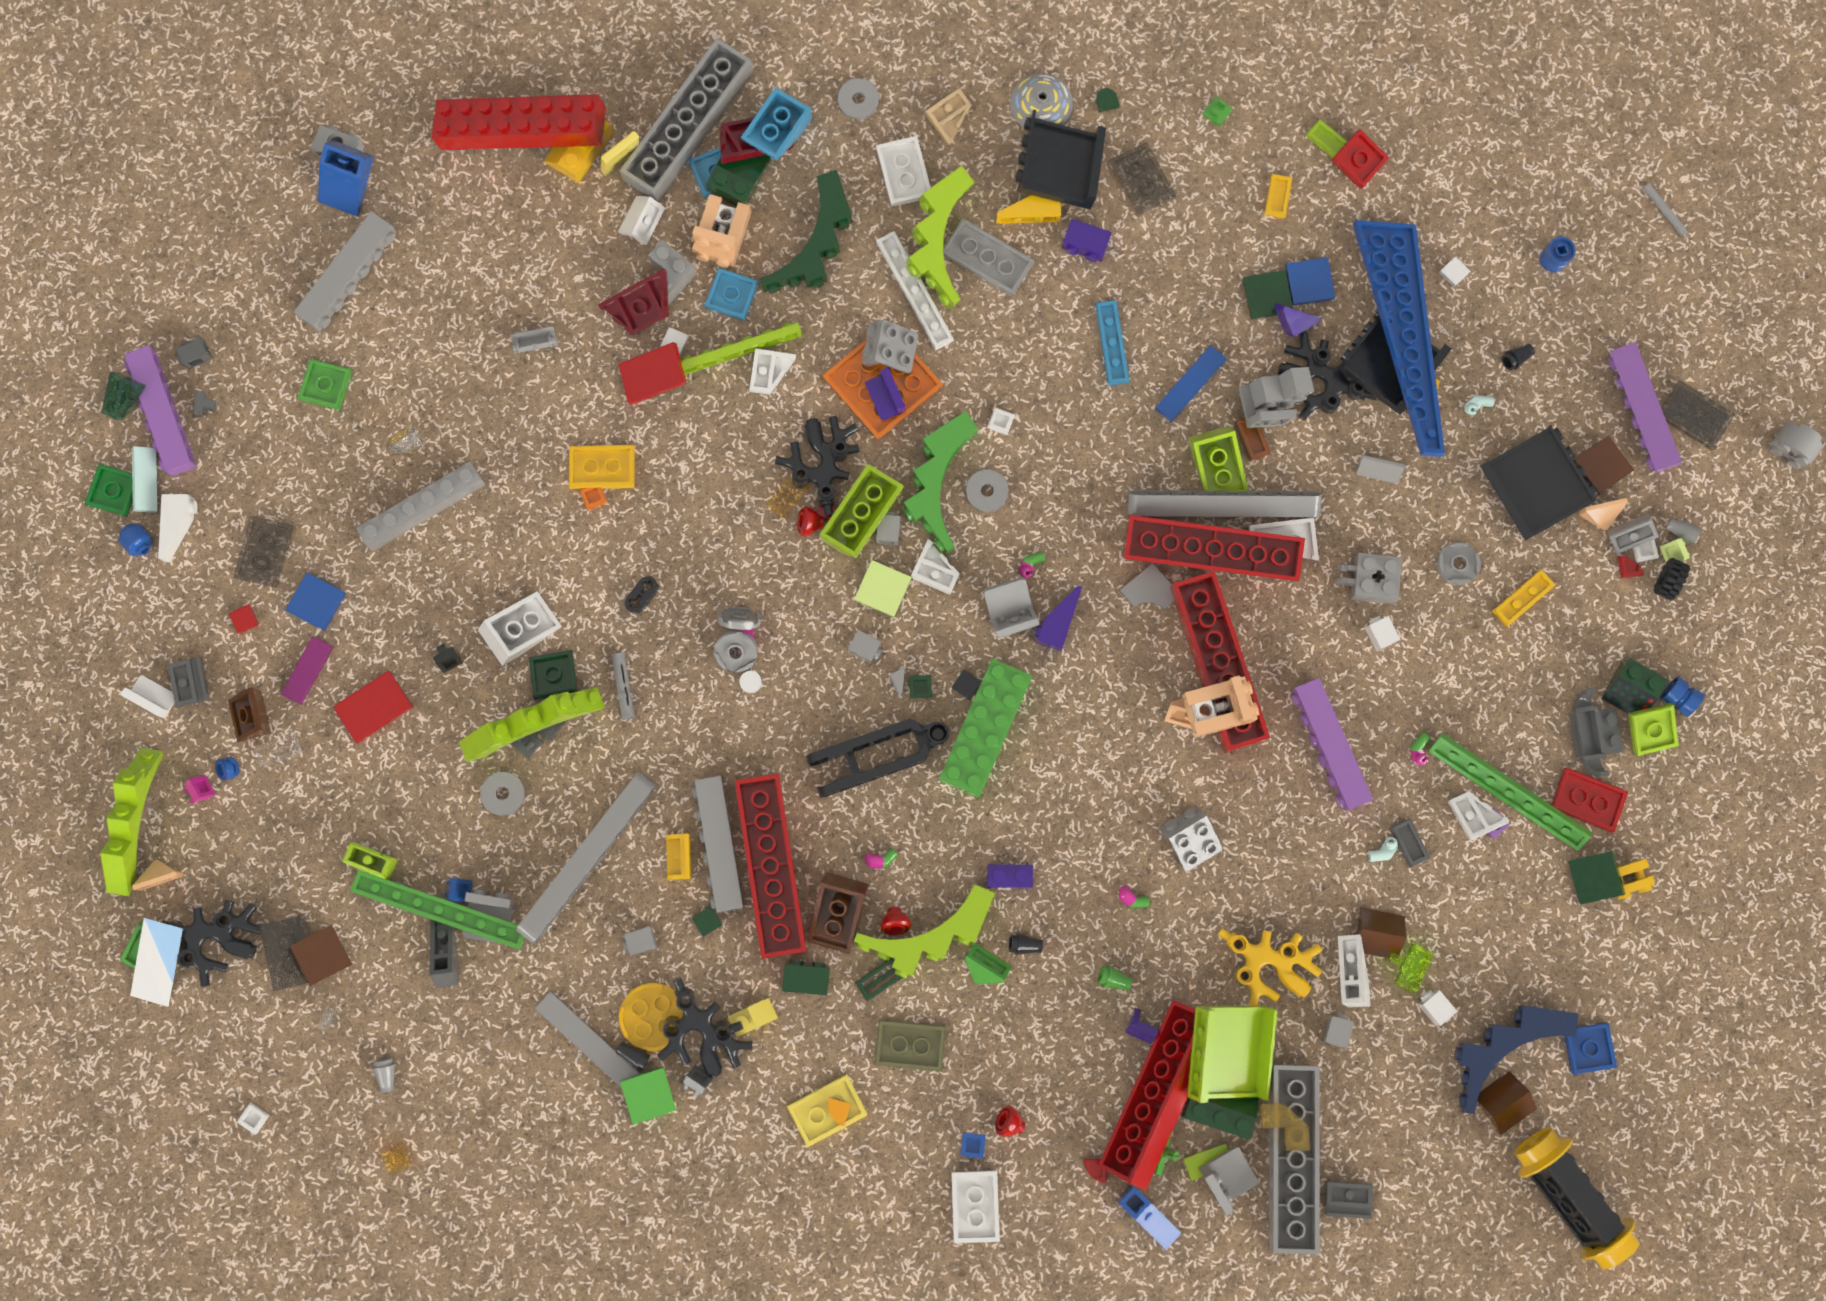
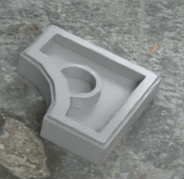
M1153 563L1119 591L1133 608L1142 603H1152L1165 610L1174 602L1170 589L1172 584Z

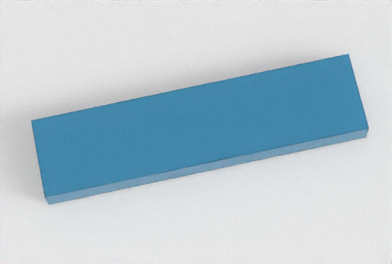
M1117 300L1095 303L1108 386L1129 383Z

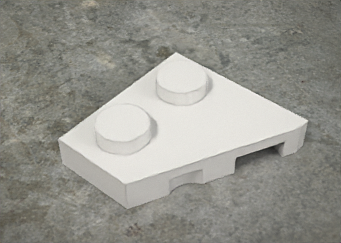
M1469 791L1448 802L1469 841L1509 823L1507 817L1499 815L1492 810L1490 805L1481 802L1477 796Z

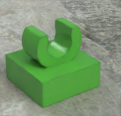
M1215 97L1202 115L1219 127L1232 112V108L1222 99Z

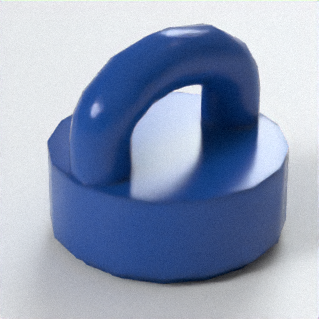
M233 757L218 759L215 763L217 776L221 780L236 777L239 774L237 761Z

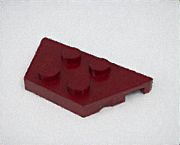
M755 117L721 124L720 154L722 164L766 155L741 140L742 135Z
M666 269L659 270L598 304V307L612 315V319L621 324L631 335H635L669 317Z

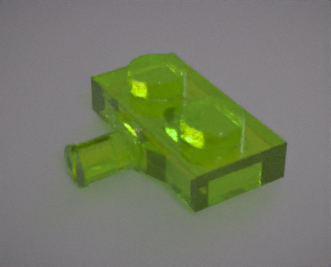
M1411 943L1404 958L1392 952L1388 960L1400 966L1393 984L1412 994H1416L1434 953L1414 943Z

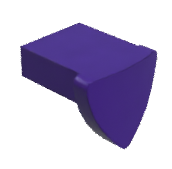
M1135 1007L1125 1033L1151 1044L1155 1040L1159 1029L1139 1021L1141 1010Z

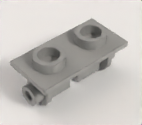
M553 326L511 334L513 351L519 354L558 345Z

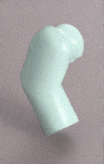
M1474 395L1465 403L1464 410L1469 415H1475L1482 406L1493 407L1495 398L1493 396Z
M1388 837L1380 850L1368 851L1369 862L1390 860L1398 848L1397 840L1394 837Z

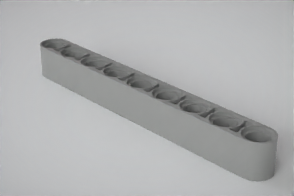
M1133 490L1129 492L1128 514L1132 516L1319 517L1322 493L1315 491Z
M640 772L632 778L518 925L516 931L533 944L539 941L650 797L649 793L656 789L657 785Z

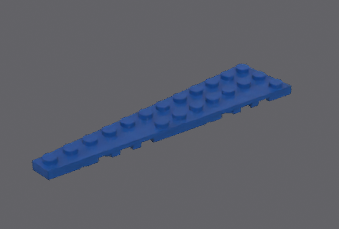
M1355 220L1353 223L1354 231L1420 455L1442 457L1445 454L1416 224Z

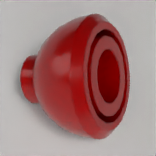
M804 506L801 508L797 521V530L800 536H810L817 530H822L824 518L819 517L818 513L810 507Z
M897 906L888 908V913L881 921V931L892 936L904 934L912 927L909 917Z
M1008 1105L999 1112L995 1122L997 1135L1010 1137L1016 1133L1021 1134L1024 1131L1025 1122L1022 1121L1020 1113L1014 1107Z

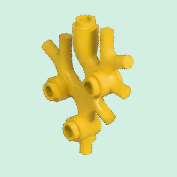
M1221 928L1217 934L1226 941L1225 944L1231 952L1241 953L1246 959V964L1235 971L1234 978L1238 984L1249 987V1005H1258L1259 997L1262 995L1267 996L1274 1002L1280 997L1277 992L1266 986L1259 977L1260 969L1266 964L1273 965L1276 968L1280 981L1289 991L1298 997L1302 996L1305 998L1312 987L1308 981L1292 970V966L1299 964L1316 977H1319L1323 970L1313 964L1311 960L1323 951L1320 945L1317 943L1304 952L1299 951L1298 945L1303 937L1295 932L1290 942L1281 944L1276 951L1270 945L1272 934L1270 931L1263 930L1261 942L1256 945L1249 943L1244 936L1237 935L1234 932L1229 933L1224 928ZM1236 940L1240 941L1241 946L1238 949L1234 946V942ZM1286 947L1290 950V954L1288 956L1284 954V949ZM1242 972L1247 974L1245 980H1242L1240 977Z

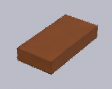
M1245 418L1234 422L1250 461L1271 454L1261 427L1247 428Z

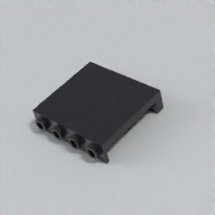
M1033 109L1031 116L1026 117L1023 127L1027 131L1021 141V147H1024V150L1020 152L1018 159L1021 169H1018L1015 177V182L1018 183L1017 192L1091 210L1097 197L1106 128L1098 126L1096 132L1091 133L1036 119V110Z
M1377 311L1373 316L1375 322L1369 321L1362 330L1365 333L1364 336L1358 335L1351 344L1354 347L1352 351L1347 349L1340 360L1343 362L1338 369L1401 415L1406 409V404L1379 312ZM1431 344L1434 370L1438 368L1452 349L1446 344L1440 350Z
M1552 425L1490 462L1488 461L1481 465L1483 472L1525 541L1597 500L1595 496L1598 495V492L1592 483L1587 484L1584 479L1587 476L1581 465L1576 466L1572 460L1575 457L1573 451L1569 446L1565 448L1561 442L1564 439L1558 427L1554 429Z

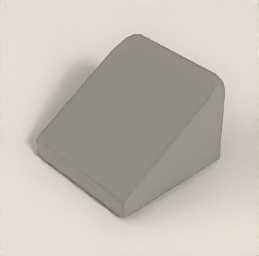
M905 668L891 673L889 676L899 697L903 694Z

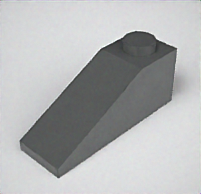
M431 920L429 975L436 988L456 986L459 983V963L455 928Z

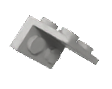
M1244 385L1239 387L1247 428L1284 426L1297 418L1295 409L1286 410V407H1277L1272 410H1268V408H1254L1250 386Z
M1234 1146L1199 1167L1201 1174L1226 1216L1234 1212L1230 1204L1234 1198L1259 1184L1258 1179L1238 1146Z

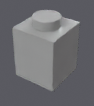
M894 512L886 513L877 528L876 544L898 546L901 516H897V513Z
M858 630L848 647V652L872 664L873 660L878 661L883 649L880 648L882 645L880 641Z
M651 926L624 934L625 939L622 940L625 953L629 952L630 956L658 948Z
M1335 1013V1016L1328 1015L1321 1041L1347 1049L1354 1022L1348 1021L1349 1016Z

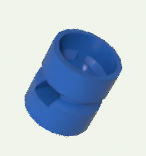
M1563 236L1554 238L1541 252L1540 263L1542 267L1549 272L1561 271L1575 256L1576 248L1573 241Z
M1679 676L1675 677L1668 684L1661 695L1663 701L1676 705V710L1686 717L1695 712L1705 697V694L1695 687L1689 689L1688 683Z

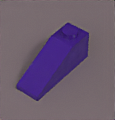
M1078 585L1044 619L1042 625L1037 626L1034 637L1038 638L1036 644L1058 651L1062 650L1082 586Z

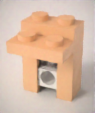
M709 194L699 227L695 226L692 233L694 238L693 254L696 256V259L703 262L711 260L724 268H728V266L735 267L752 213L751 207L739 202L736 208L723 205L721 203L722 197ZM726 214L732 216L729 220L721 219Z
M1245 676L1232 677L1226 682L1185 692L1182 695L1194 738L1252 723L1257 720V715H1259L1256 702H1252L1250 695L1253 693L1252 686L1249 681H1246ZM1225 697L1227 699V702H1224L1223 700V702H1219L1216 704L1212 703V701L1222 699ZM1200 706H1206L1210 710L1208 717L1200 714ZM1229 707L1230 713L1216 716L1217 712H1225V710H1227V708Z

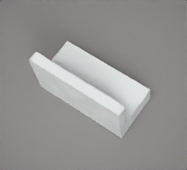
M636 196L618 232L621 235H630L638 242L647 245L665 207L650 196Z
M143 675L139 676L132 689L125 687L120 694L162 718H166L175 703L173 692Z

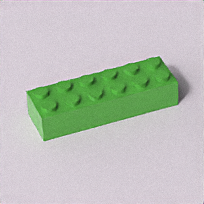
M991 659L940 775L939 782L978 799L980 798L1032 675L996 659Z

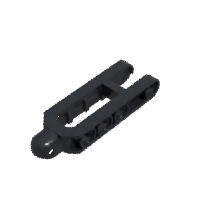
M908 719L808 754L806 758L809 767L846 756L852 773L851 775L836 779L835 782L828 785L818 786L817 790L820 798L924 763L932 747L946 742L949 737V729L942 722H933L924 726L912 719ZM914 732L920 748L918 753L904 758L899 757L898 760L888 764H879L868 771H860L854 752Z

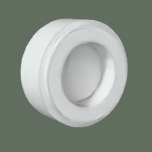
M747 671L741 675L739 683L742 690L746 693H755L761 688L762 680L758 673Z

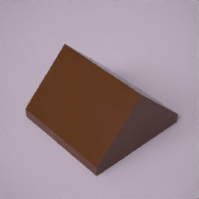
M253 687L247 688L228 700L237 742L271 734L262 691Z
M1360 907L1356 935H1361L1364 954L1398 960L1407 938L1405 916Z
M1510 1071L1482 1090L1477 1100L1478 1105L1500 1135L1537 1110L1531 1092Z

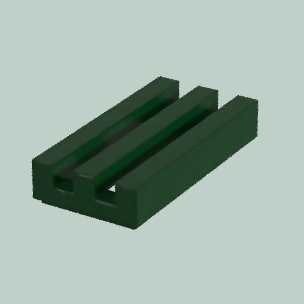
M893 958L855 982L867 1001L903 978L898 975L868 995L867 990L895 972L896 969L892 968L867 986H862L863 982L890 964L893 965Z

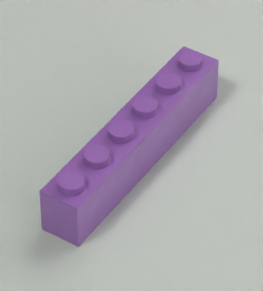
M1636 342L1610 351L1612 355L1611 358H1608L1612 371L1617 369L1620 376L1615 379L1619 389H1625L1627 395L1623 400L1627 410L1632 409L1634 417L1631 418L1635 430L1640 429L1642 437L1638 438L1643 450L1647 448L1650 456L1646 457L1650 470L1655 468L1656 473L1681 465V458Z
M148 345L124 354L127 361L124 365L128 374L132 375L133 382H131L134 392L139 395L140 401H138V405L142 413L146 415L145 425L153 435L152 445L155 451L159 452L161 458L159 465L162 471L175 476L196 468L193 454L156 351Z
M1320 678L1295 687L1291 690L1293 693L1291 700L1295 707L1299 706L1302 713L1300 720L1303 726H1307L1310 731V735H1308L1309 741L1313 747H1317L1320 754L1317 756L1321 767H1325L1329 774L1326 778L1330 787H1334L1337 796H1335L1338 806L1344 808V811H1348L1372 801V795Z

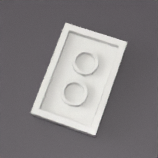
M917 136L876 145L891 207L918 201L921 195L931 187Z
M997 1170L951 1172L954 1243L1000 1242Z

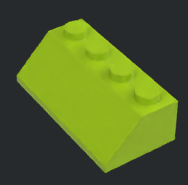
M867 464L820 533L822 541L842 554L857 558L904 488V485Z

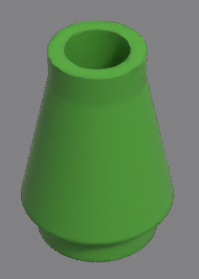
M1109 965L1108 967H1101L1097 982L1102 984V987L1129 991L1132 985V978Z

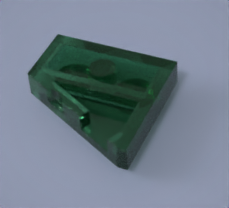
M110 372L101 413L116 420H123L144 391L146 385L118 372Z

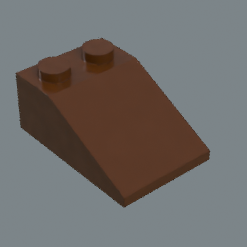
M826 872L820 884L807 942L850 954L869 884Z

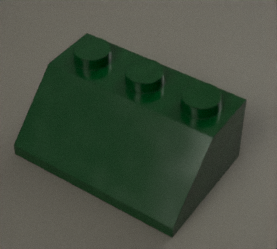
M1187 1097L1181 1117L1250 1140L1257 1118L1259 1097L1210 1098L1208 1103H1199Z

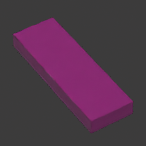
M312 636L281 695L302 705L333 646Z

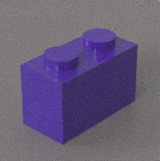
M1071 218L1062 249H1065V252L1070 255H1083L1091 262H1102L1112 232Z
M988 864L987 888L1031 889L1033 888V865Z

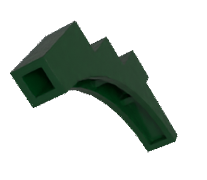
M837 170L817 176L820 210L812 236L803 250L789 264L772 274L760 278L764 292L775 293L780 291L781 287L787 285L795 287L804 280L807 288L812 287L813 289L820 288L827 282V275L821 258L831 259L837 253H840L834 229L843 230L848 228L849 224H852L851 211Z

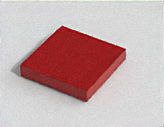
M1359 128L1331 161L1357 187L1362 189L1389 157Z

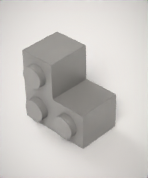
M661 240L649 253L648 257L650 263L658 270L666 269L668 305H670L697 273L692 263Z
M1309 367L1290 368L1279 376H1263L1249 384L1254 408H1268V410L1277 407L1292 408L1295 406L1294 403L1306 400V396L1314 392Z

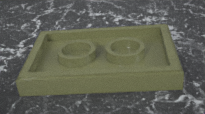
M879 1020L875 1065L942 1072L946 1026Z

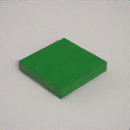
M98 464L84 504L128 517L133 503L132 473Z

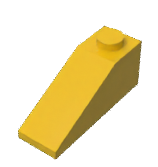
M1030 195L997 212L996 224L1060 222L1061 202Z

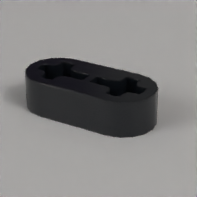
M643 577L627 596L625 606L630 613H641L658 592L659 585L653 577ZM645 582L648 584L653 582L652 586L654 589L652 591L648 589L643 595L642 592L645 590L643 584ZM641 596V599L638 602L640 604V607H634L633 609H631L632 605L630 601L632 599L636 601L638 597Z

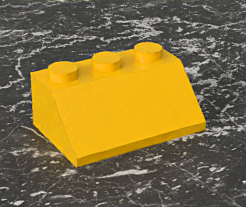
M607 121L604 122L602 146L553 147L543 162L579 184L613 135L611 124Z

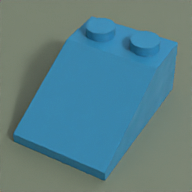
M775 87L742 135L741 140L777 161L802 135L812 120L811 108Z

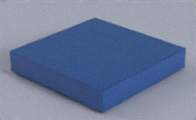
M1328 257L1286 263L1285 268L1293 306L1335 299Z
M306 573L285 611L325 631L346 593Z
M1609 1023L1577 1027L1576 1036H1564L1572 1075L1617 1068Z

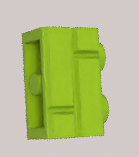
M352 841L343 859L345 864L390 880L398 862L397 858Z

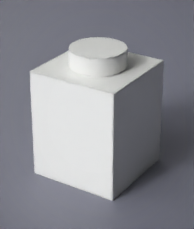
M1378 616L1368 621L1370 625L1365 630L1376 652L1400 640L1389 616L1383 619L1381 616Z
M1428 990L1420 997L1422 1001L1418 1005L1435 1026L1443 1025L1458 1012L1440 990H1434L1433 992Z

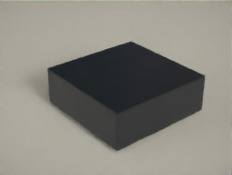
M963 670L951 688L970 700L982 681L966 670Z

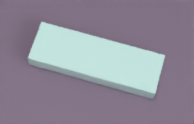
M132 447L133 511L157 512L156 451L154 448Z

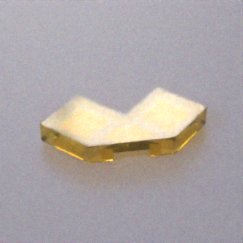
M1284 1103L1260 1104L1261 1127H1284L1286 1151L1310 1150L1309 1127Z

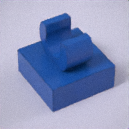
M450 878V881L446 882L449 885V893H445L444 896L450 901L466 902V892L471 893L472 880Z
M963 1132L960 1155L983 1158L986 1135Z

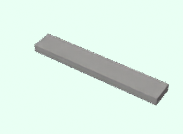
M552 991L535 1008L620 1087L619 1080L640 1074L637 1069L635 1070L622 1057L616 1054V1050Z

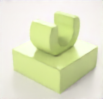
M1682 538L1660 546L1665 562L1670 560V558L1681 562L1690 558Z

